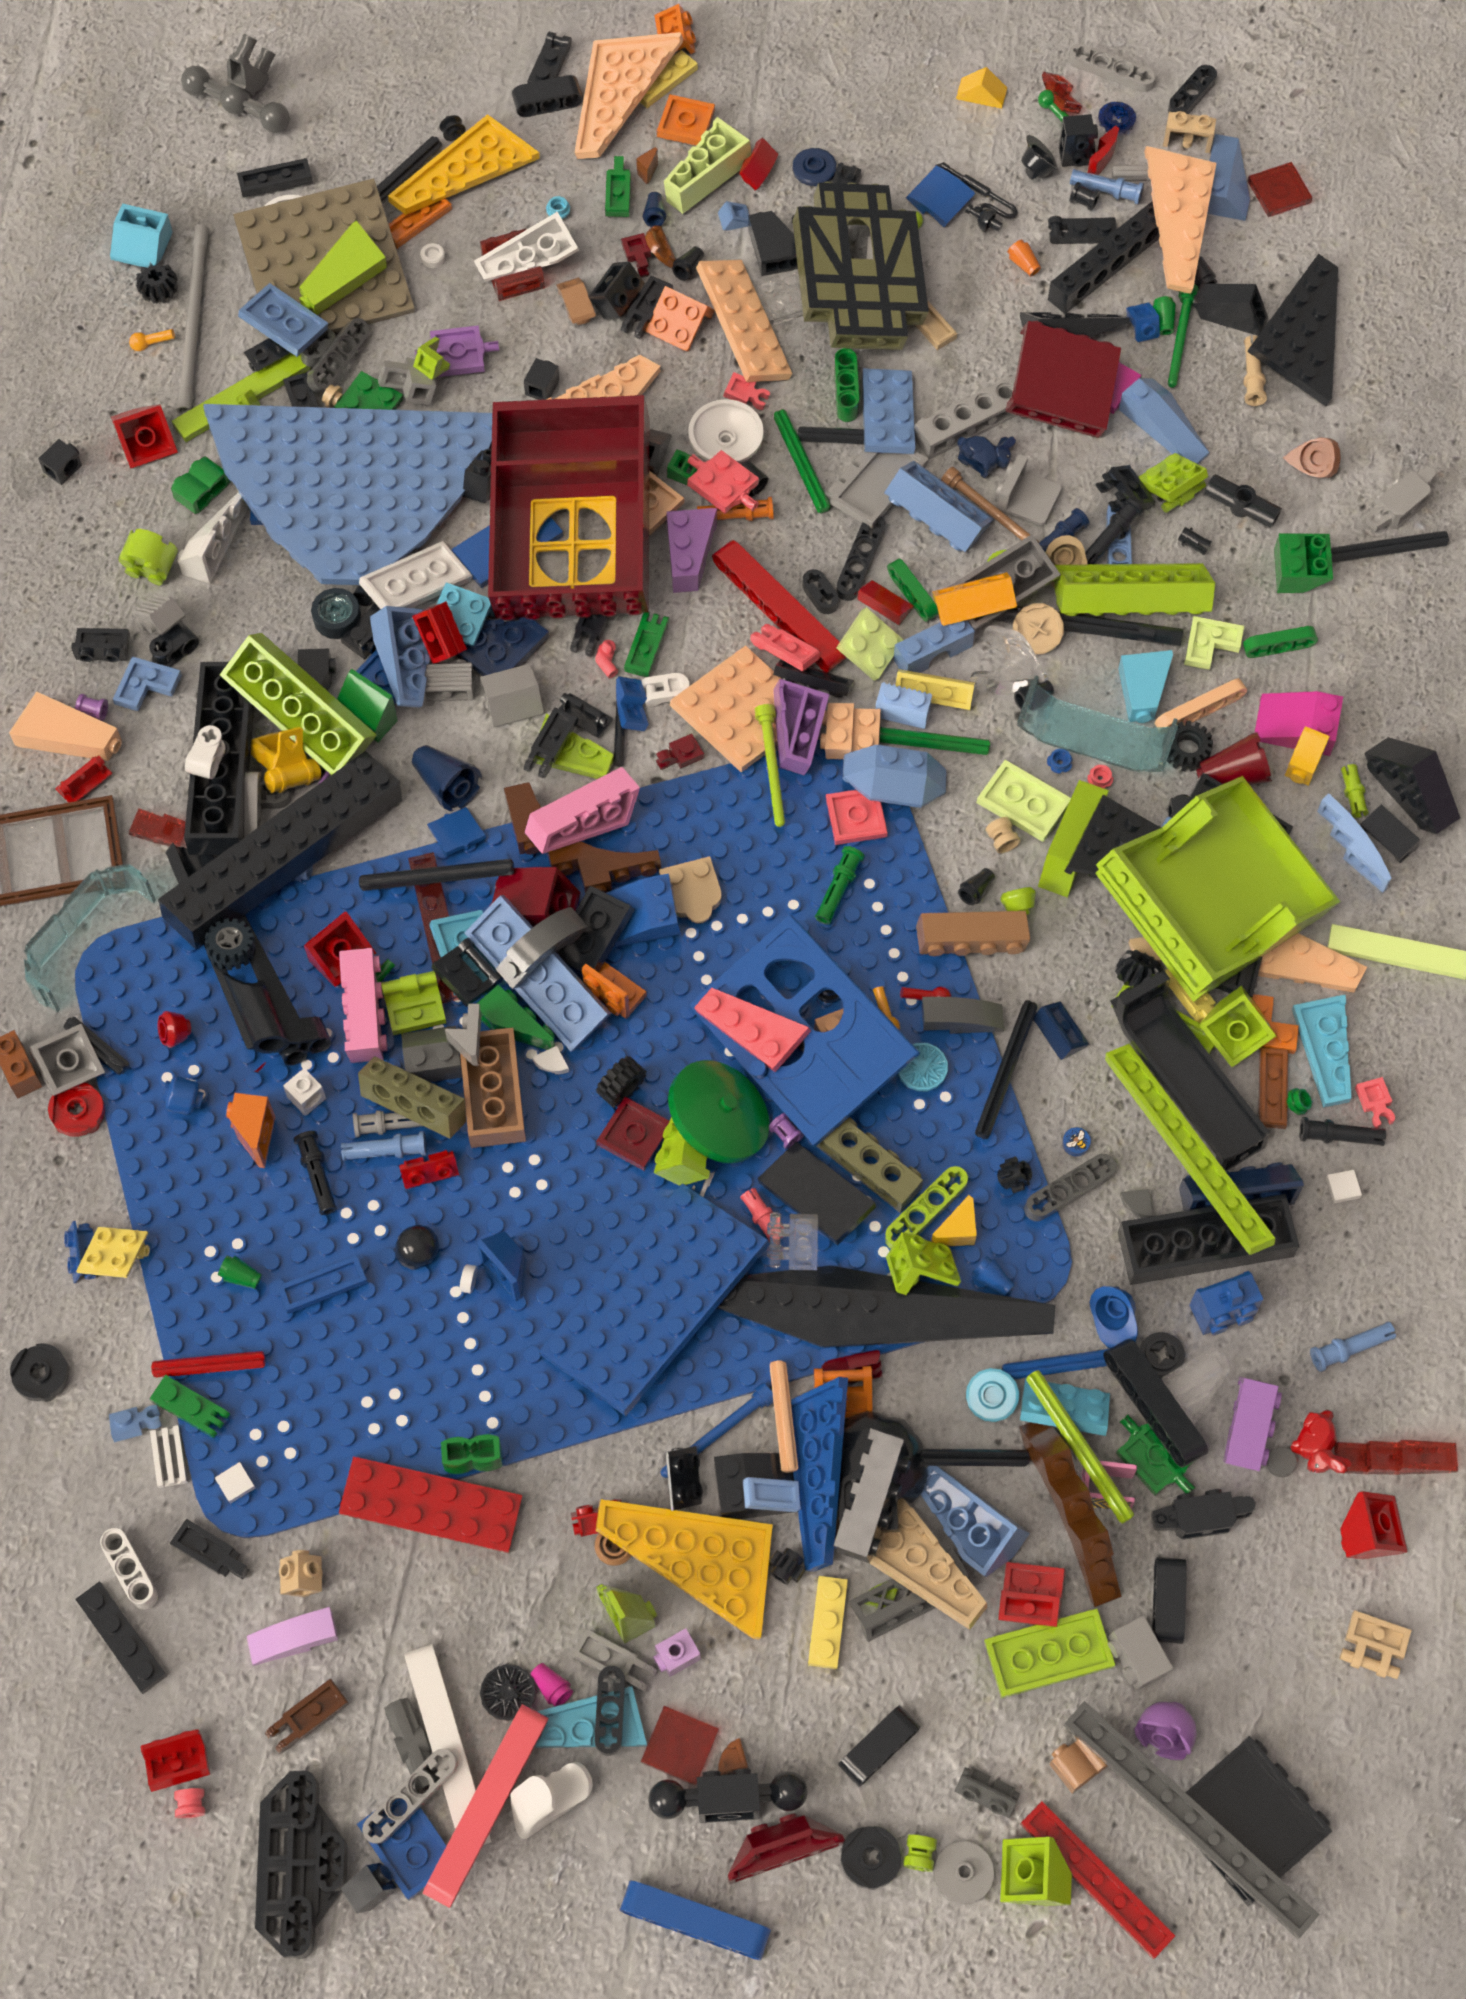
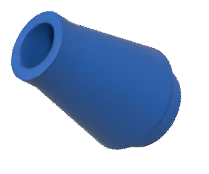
M988 1256L972 1272L977 1277V1281L995 1290L1002 1296H1005L1015 1285L1010 1281L996 1260H991Z

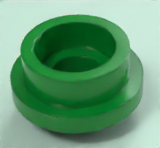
M1294 1088L1288 1093L1287 1105L1295 1114L1303 1115L1311 1108L1312 1100L1305 1089Z

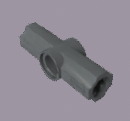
M407 1697L390 1703L384 1709L396 1737L394 1741L403 1763H406L411 1775L430 1756L431 1748L422 1726L419 1727ZM429 1767L425 1770V1772L433 1776L436 1782L440 1779V1777L435 1775L438 1772L437 1768L434 1771L430 1770ZM418 1777L414 1781L418 1793L429 1789L430 1784L426 1777Z

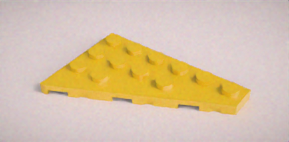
M603 1499L599 1501L596 1524L597 1532L751 1638L757 1640L761 1638L772 1524L677 1510L671 1511V1509Z

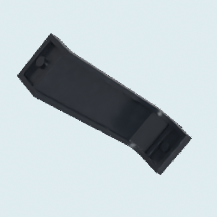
M1165 971L1157 975L1150 974L1135 987H1128L1123 990L1118 997L1110 1001L1124 1035L1216 1154V1160L1222 1168L1230 1170L1263 1150L1270 1132L1173 1008L1168 998L1169 976Z

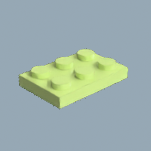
M1004 760L978 796L976 803L999 817H1008L1013 825L1044 842L1066 811L1071 798Z

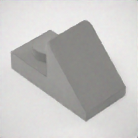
M468 1004V1013H463V1029H445L447 1040L474 1066H478L482 1017L480 1004Z

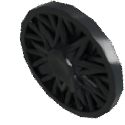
M509 1664L498 1666L487 1673L480 1690L482 1705L488 1714L504 1721H512L522 1704L531 1708L536 1694L534 1681L528 1672L519 1666Z

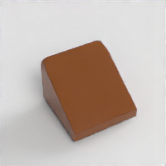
M656 147L636 159L637 175L646 184L650 182L658 166V149Z

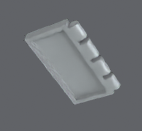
M863 449L825 494L831 499V505L859 522L866 523L872 529L877 524L878 519L883 517L893 505L888 499L889 496L884 492L899 469L912 461H916L925 468L928 465V458L914 451V454L864 452Z

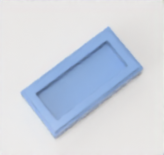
M747 1477L743 1480L745 1508L786 1512L801 1510L799 1481Z

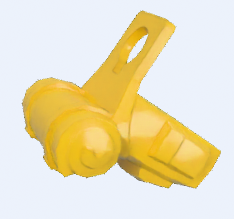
M301 727L266 734L252 739L251 755L267 768L264 782L271 793L277 791L282 793L286 789L303 784L311 785L313 781L321 778L319 764L314 759H307L303 750V729ZM290 736H296V742H294L290 738Z

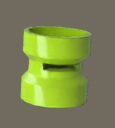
M908 1835L906 1845L909 1851L904 1857L903 1867L916 1871L933 1872L934 1860L932 1859V1853L936 1850L937 1839L922 1835Z

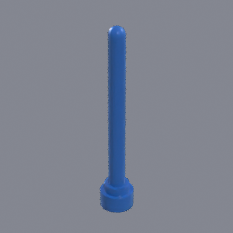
M764 1382L754 1389V1393L751 1395L752 1398L690 1447L696 1446L697 1454H700L758 1407L762 1409L766 1406L768 1408L774 1403L773 1393ZM667 1465L660 1471L663 1478H668Z

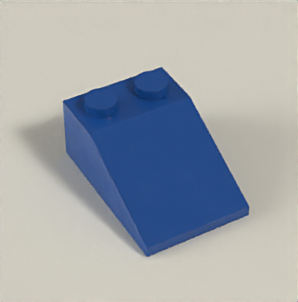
M669 873L643 878L606 893L635 909L614 947L681 934Z

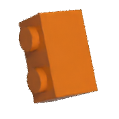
M234 1093L233 1102L228 1103L226 1116L230 1119L231 1128L234 1129L238 1140L258 1167L265 1168L275 1121V1115L269 1099L265 1096Z

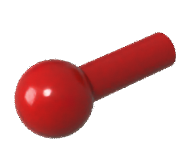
M942 986L936 987L932 991L902 987L900 997L922 1000L923 997H951V993Z

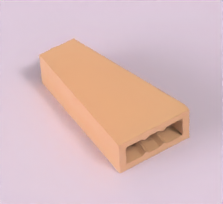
M39 692L35 693L9 732L14 745L18 747L85 758L97 757L99 755L104 761H109L112 755L119 751L122 743L116 727Z

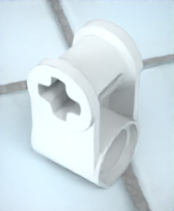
M209 725L203 727L198 732L194 745L186 758V773L208 779L215 777L226 750L219 728Z

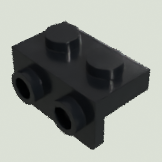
M77 628L75 643H72L71 649L75 659L83 662H91L93 660H105L107 662L127 661L130 632L128 629Z

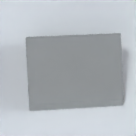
M530 664L480 677L494 727L544 714L538 683Z

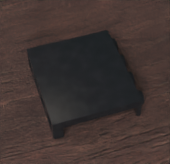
M1248 1736L1237 1748L1185 1793L1273 1873L1281 1878L1333 1831L1329 1828L1330 1822L1327 1817L1319 1810L1315 1812L1309 1805V1798L1306 1793L1298 1786L1295 1788L1288 1781L1289 1775L1279 1763L1274 1764L1266 1755L1268 1751L1258 1739L1253 1740ZM1202 1852L1247 1906L1251 1905L1255 1900Z

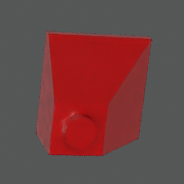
M160 404L135 408L111 416L130 469L178 453Z
M1365 1491L1358 1492L1340 1528L1342 1536L1341 1545L1346 1558L1363 1560L1407 1553L1395 1496Z

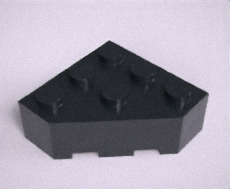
M1387 737L1364 753L1370 773L1420 829L1438 834L1461 818L1435 750Z

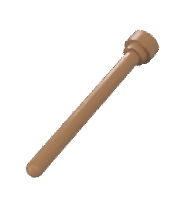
M950 467L941 478L944 483L954 490L958 489L1020 540L1030 536L1027 531L966 484L960 471Z

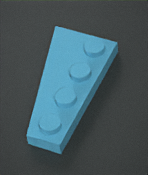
M1346 994L1296 1004L1292 1008L1323 1108L1348 1103L1352 1098L1350 1065H1348L1349 1045L1346 1030Z
M633 1687L625 1688L621 1747H647ZM614 1691L602 1694V1698L606 1696L620 1698V1694L614 1695ZM597 1696L537 1711L549 1719L534 1748L596 1747ZM612 1702L606 1703L601 1709L602 1715L607 1719L615 1718L619 1712L618 1706ZM600 1723V1728L606 1727V1737L600 1739V1743H604L605 1747H611V1744L617 1743V1740L612 1738L611 1733L612 1727L618 1729L619 1724L609 1726Z

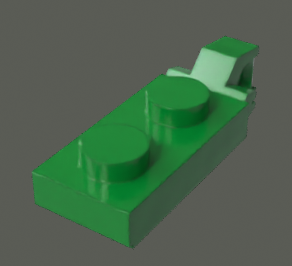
M614 156V169L606 171L605 217H629L631 173L630 169H624V156Z

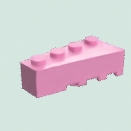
M620 767L530 813L525 834L539 851L544 854L627 826L640 787L626 770Z
M372 948L339 951L341 985L345 993H342V1005L344 1014L347 1015V1019L343 1020L346 1040L349 1041L345 1042V1052L351 1063L367 1062L374 1056L384 1060L383 1051H388L387 1037L381 1034V1025H385L384 1008L379 1009L378 1000L383 998L382 982H377L376 972H381L380 957L374 955Z

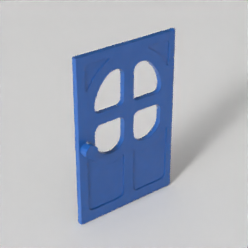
M791 914L688 1005L814 1147L822 1142L920 1054L915 1046ZM795 961L805 964L815 971V977L794 997L785 999L766 978L767 969L776 962ZM756 987L775 1008V1014L807 1026L811 1032L804 1039L805 1049L802 1057L791 1065L780 1066L774 1072L697 1013L694 1007L711 988L738 998L745 988ZM832 990L843 1002L842 1018L832 1030L817 1032L801 1017V1011L822 991Z

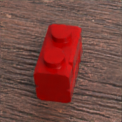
M447 601L429 607L412 616L432 664L451 658L467 649Z

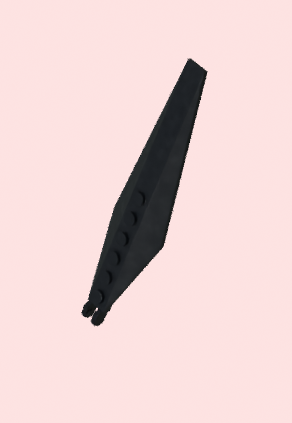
M822 1266L744 1275L716 1309L816 1346L831 1348L1054 1334L1056 1305L918 1281L911 1287L907 1295L896 1292L892 1276L837 1266Z

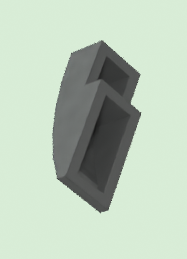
M959 997L922 998L923 1031L949 1030L950 1034L1004 1032L1002 1004Z

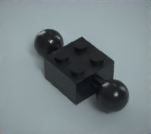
M751 1769L733 1770V1775H721L720 1771H706L702 1773L703 1777H697V1788L684 1789L678 1782L669 1779L657 1782L649 1792L648 1803L651 1811L661 1819H674L686 1807H698L699 1824L760 1819V1802H773L777 1808L783 1811H794L800 1808L806 1801L808 1788L805 1780L799 1774L791 1771L779 1773L771 1783L758 1784V1774L751 1773Z

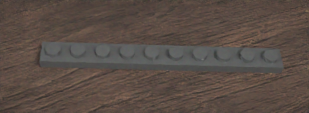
M1085 1701L1064 1723V1726L1297 1939L1301 1938L1320 1915Z

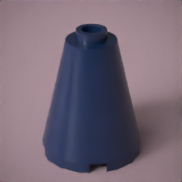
M424 745L414 751L412 756L413 767L444 809L454 811L452 808L457 806L462 809L474 799L480 789V786L477 784L478 779H482V774L475 765L429 745Z

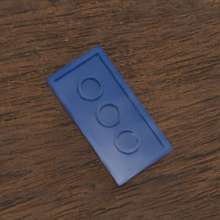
M549 517L541 526L536 540L538 542L557 541L564 536L563 531ZM490 525L452 548V552L472 574V578L480 588L488 585Z

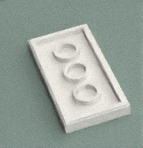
M442 541L360 577L359 584L380 609L385 606L413 608L441 595L446 582L459 587L470 582L472 574Z

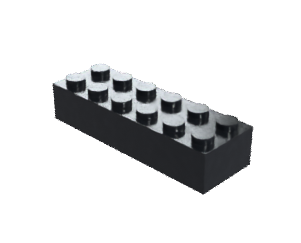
M1286 1194L1247 1200L1275 1237L1273 1246L1252 1255L1247 1253L1213 1206L1122 1221L1117 1233L1130 1285L1294 1257L1299 1248V1242Z

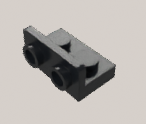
M376 604L359 619L355 627L341 637V642L364 660L376 650L370 616L381 610Z

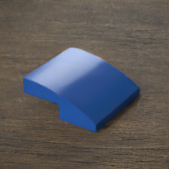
M935 166L911 191L906 199L922 214L927 211L944 228L975 195V192L950 172Z

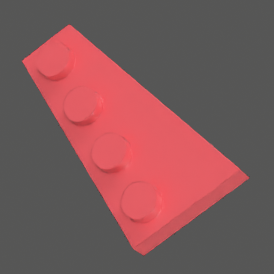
M711 988L694 1007L697 1013L774 1072L780 1068L811 1032L807 1026L714 988Z

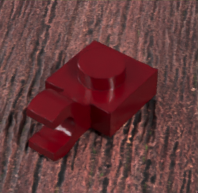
M641 233L621 238V245L627 262L635 261L640 277L649 275L646 258L651 257V250L647 245L645 234Z
M692 733L669 743V750L665 749L656 753L658 757L656 763L660 770L666 769L675 763L681 769L704 759V753Z

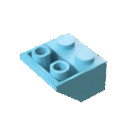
M122 203L113 225L111 260L146 268L149 267L150 262L153 265H157L161 261L173 233L168 214Z

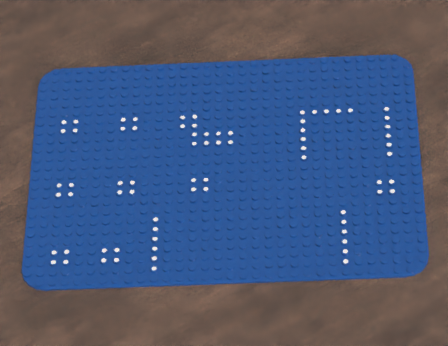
M820 739L817 740L811 766L805 775L779 768L778 751H776L785 824L782 827H777L774 822L766 754L742 773L730 763L641 787L627 826L582 840L581 842L595 848L614 852L639 853L658 850L661 859V869L710 856L721 890V903L716 909L712 910L711 917L703 923H694L688 917H678L681 934L612 948L605 962L644 989L647 996L627 1019L620 1014L616 1016L611 1013L575 1051H570L553 1032L555 1046L558 1047L564 1058L569 1072L555 1074L539 1069L534 1064L532 1057L546 1050L515 1040L526 1142L471 1148L468 1137L467 1117L466 1123L451 1139L425 1126L386 1130V1133H383V1135H378V1133L361 1134L360 1137L355 1138L353 1113H358V1115L374 1114L376 1110H381L384 1114L395 1112L361 1096L358 1072L369 1061L351 1063L345 1052V1042L349 1041L346 1040L343 1020L347 1019L342 1005V993H345L344 988H342L341 983L334 987L309 962L304 947L308 941L346 911L375 950V956L380 957V964L382 965L388 958L396 965L382 980V983L400 979L399 977L433 971L431 969L432 964L441 957L429 926L431 920L482 910L484 913L492 903L496 889V880L499 876L363 891L359 887V877L367 874L512 859L515 868L550 867L547 853L542 854L539 851L531 855L526 853L519 854L512 823L482 830L486 835V839L469 846L468 849L459 850L446 856L437 842L314 875L309 880H302V882H289L245 914L299 1018H322L332 1041L328 1049L320 1053L308 1052L306 1059L296 1065H286L278 1052L267 1054L246 1048L204 945L197 950L194 949L162 917L115 929L98 937L82 953L75 970V991L83 1024L130 1064L124 1074L118 1075L99 1059L105 1074L96 1077L100 1095L105 1104V1117L132 1230L148 1231L144 1243L149 1246L150 1253L147 1257L144 1256L143 1259L139 1260L163 1360L263 1351L265 1354L266 1363L263 1368L169 1376L230 1413L228 1419L218 1414L216 1415V1418L224 1423L221 1429L210 1424L209 1427L218 1433L215 1438L208 1436L177 1417L195 1495L205 1517L224 1533L245 1539L270 1536L339 1515L353 1456L459 1480L486 1471L473 1469L463 1474L446 1472L442 1464L441 1442L448 1438L464 1437L470 1440L484 1434L498 1436L502 1447L503 1466H507L751 1394L763 1382L771 1388L769 1365L773 1361L782 1360L786 1363L788 1382L814 1375V1368H821L826 1361L872 1350H879L880 1355L924 1343L913 1342L822 1348L723 1310L715 1309L627 1416L546 1360L539 1353L542 1346L680 1187L654 1173L656 1166L655 1157L662 1144L645 1171L597 1145V1139L618 1108L617 1106L613 1108L596 1091L598 1083L602 1081L601 1078L607 1074L608 1069L611 1070L613 1068V1064L619 1063V1060L625 1058V1056H631L647 1071L646 1077L643 1079L644 1082L638 1086L640 1088L632 1093L633 1096L629 1099L669 1121L671 1114L668 1094L673 1079L687 1065L701 1060L724 1063L738 1070L749 1079L765 1102L769 1115V1125L776 1117L784 1113L688 1005L790 914L876 1006L877 1002L873 989L883 986L891 1015L898 1019L901 1033L912 1044L929 1043L939 1048L944 1053L948 1062V1072L944 1082L930 1091H915L908 1088L897 1074L850 1116L856 1122L858 1129L863 1133L868 1132L872 1134L882 1148L886 1151L888 1149L892 1150L898 1155L902 1164L906 1167L911 1166L921 1174V1179H923L922 1190L901 1213L817 1146L814 1147L805 1136L798 1142L876 1204V1208L838 1246L830 1239L786 1213L787 1205L759 1184L757 1178L787 1150L783 1146L784 1142L775 1132L769 1131L763 1147L751 1158L743 1162L722 1163L707 1158L705 1169L709 1170L710 1173H714V1176L704 1194L705 1199L767 1239L760 1226L754 1224L751 1212L741 1200V1196L746 1191L756 1188L765 1205L773 1210L772 1216L785 1233L784 1237L779 1241L775 1240V1243H769L767 1249L745 1275L837 1266L891 1276L886 1256L890 1251L885 1242L886 1229L944 1171L950 1167L957 1166L964 1169L967 1173L968 1181L965 1190L919 1236L931 1241L932 1234L970 1195L974 1201L977 1235L975 1245L948 1246L961 1279L959 1286L921 1274L918 1281L1001 1295L977 1281V1277L972 1273L981 1261L988 1256L991 1260H996L1010 1281L1015 1284L1005 1296L1041 1303H1048L1057 1296L1067 1283L1072 1264L1069 1240L1058 1211L1041 1221L1029 1219L1024 1212V1205L1027 1199L1033 1193L1047 1186L1048 1183L1011 1082L989 1138L982 1139L975 1135V1130L1002 1061L993 1033L950 1034L949 1030L923 1031L922 1000L900 997L902 987L932 991L934 988L942 986L950 991L951 997L980 1000L964 955L958 956L955 953L942 954L940 956L920 954L916 924L921 913H948L909 806L881 802L887 828V837L835 845L826 803V794L856 789L842 779L843 759H826L825 749L820 748ZM851 846L860 850L865 855L863 862L859 863L855 871L856 877L854 881L846 887L829 925L820 923L816 920L815 914L833 880V868L839 864L843 856V847ZM579 870L566 876L581 892L577 907L585 895ZM659 871L652 876L644 877L641 875L630 878L622 883L611 882L612 890L643 878L658 876ZM250 961L246 966L241 964L240 969L232 967V970H227L230 976L242 982L257 983L258 981ZM795 961L776 962L766 971L767 980L785 999L794 997L815 977V971L811 967ZM570 967L571 970H572V971L581 979V981L583 982V975H582V973L579 972V971H577L576 969ZM436 973L446 1024L411 1032L455 1025L456 1029H463V1013H468V1007L457 996H454L453 992ZM507 982L505 985L500 986L505 991L509 989L516 996V998L518 999L517 1003L523 1009L525 1007L529 1008L536 1017L535 1021L541 1027L544 1025L547 1026V1024L528 1005V1003L519 995V993L515 989H512ZM747 987L738 996V999L770 1012H775L772 1004L756 987ZM486 993L485 995H483L481 998H479L478 1000H476V1001L473 1002L472 1004H476L477 1002H479V1001H480L484 996H486L488 993ZM383 994V998L378 1000L379 1009L384 1008L385 1025H381V1034L387 1037L388 1051H383L384 1061L405 1070L402 1034L393 1035ZM816 997L802 1009L801 1017L814 1029L815 1019L843 1009V1002L841 999H838L833 1003H824ZM164 1011L182 1014L185 1019H189L191 1024V1034L188 1035L184 1042L173 1048L163 1045L158 1035V1018ZM481 1021V1031H488V1030H490V1029ZM797 1047L781 1066L791 1065L798 1061L803 1055L800 1048ZM266 1062V1064L262 1067V1069H261L258 1073H257V1072H254V1071H256L261 1065H263V1064ZM303 1068L323 1087L326 1099L306 1116L287 1098L283 1087ZM179 1076L197 1081L199 1083V1092H204L200 1109L194 1107L190 1115L166 1110L165 1103L161 1102L166 1080L171 1081L173 1077ZM463 1077L430 1082L465 1099ZM234 1093L265 1096L269 1099L275 1115V1121L265 1168L258 1167L238 1140L234 1129L231 1128L230 1119L226 1116L228 1103L233 1102ZM408 1118L398 1119V1122L411 1120ZM387 1120L385 1123H393V1120ZM369 1122V1123H362L361 1125H362V1126H365V1125H374L375 1123H374V1122ZM317 1131L318 1133L316 1140L320 1152H323L325 1156L322 1164L335 1206L337 1207V1210L331 1214L321 1215L319 1213V1207L307 1168H304L300 1163L301 1153L293 1138L302 1132ZM420 1131L425 1132L427 1156L412 1154L404 1155L400 1159L395 1157V1155L346 1161L342 1159L341 1150L343 1149H341V1143L391 1139L399 1133L402 1136L419 1134ZM853 1140L842 1142L846 1147H854L856 1145ZM446 1149L447 1152L453 1151L459 1175L405 1189L399 1165L404 1164L405 1160L423 1157L424 1162L429 1161L428 1155L439 1153ZM1015 1156L1018 1162L1026 1161L1032 1170V1179L1029 1181L1030 1185L1026 1186L1025 1190L1013 1193L1011 1188H1003L997 1177L998 1170L1001 1169L999 1165L1005 1163L1006 1159ZM874 1157L864 1158L867 1164L878 1162ZM887 1174L885 1176L891 1182L899 1179L895 1174ZM950 1176V1183L945 1188L947 1192H949V1188L954 1183H958L960 1185L961 1177L957 1176L956 1178H953L952 1176ZM706 1179L687 1184L686 1186L700 1195ZM932 1193L929 1195L928 1200L933 1205H940L943 1203L944 1198L939 1193ZM1047 1199L1039 1205L1034 1203L1032 1208L1041 1211L1043 1206L1048 1203ZM915 1211L909 1215V1220L914 1224H921L924 1222L925 1217L921 1212ZM905 1224L901 1232H905L908 1229ZM414 1225H423L432 1229L438 1237L439 1251L431 1264H426L417 1270H412L402 1266L395 1257V1244L398 1236L404 1229ZM505 1231L510 1237L516 1236L523 1244L524 1249L522 1251L525 1261L521 1298L517 1302L481 1262L477 1248V1242L481 1239ZM892 1232V1240L896 1241L901 1232L899 1234ZM227 1255L231 1257L237 1256L262 1274L256 1289L224 1282L223 1278L218 1276L219 1269ZM352 1256H358L368 1283L290 1314L287 1313L277 1287L278 1285ZM467 1264L478 1267L476 1283L471 1294L461 1292L460 1290L462 1272ZM240 1462L255 1489L230 1504L215 1477Z

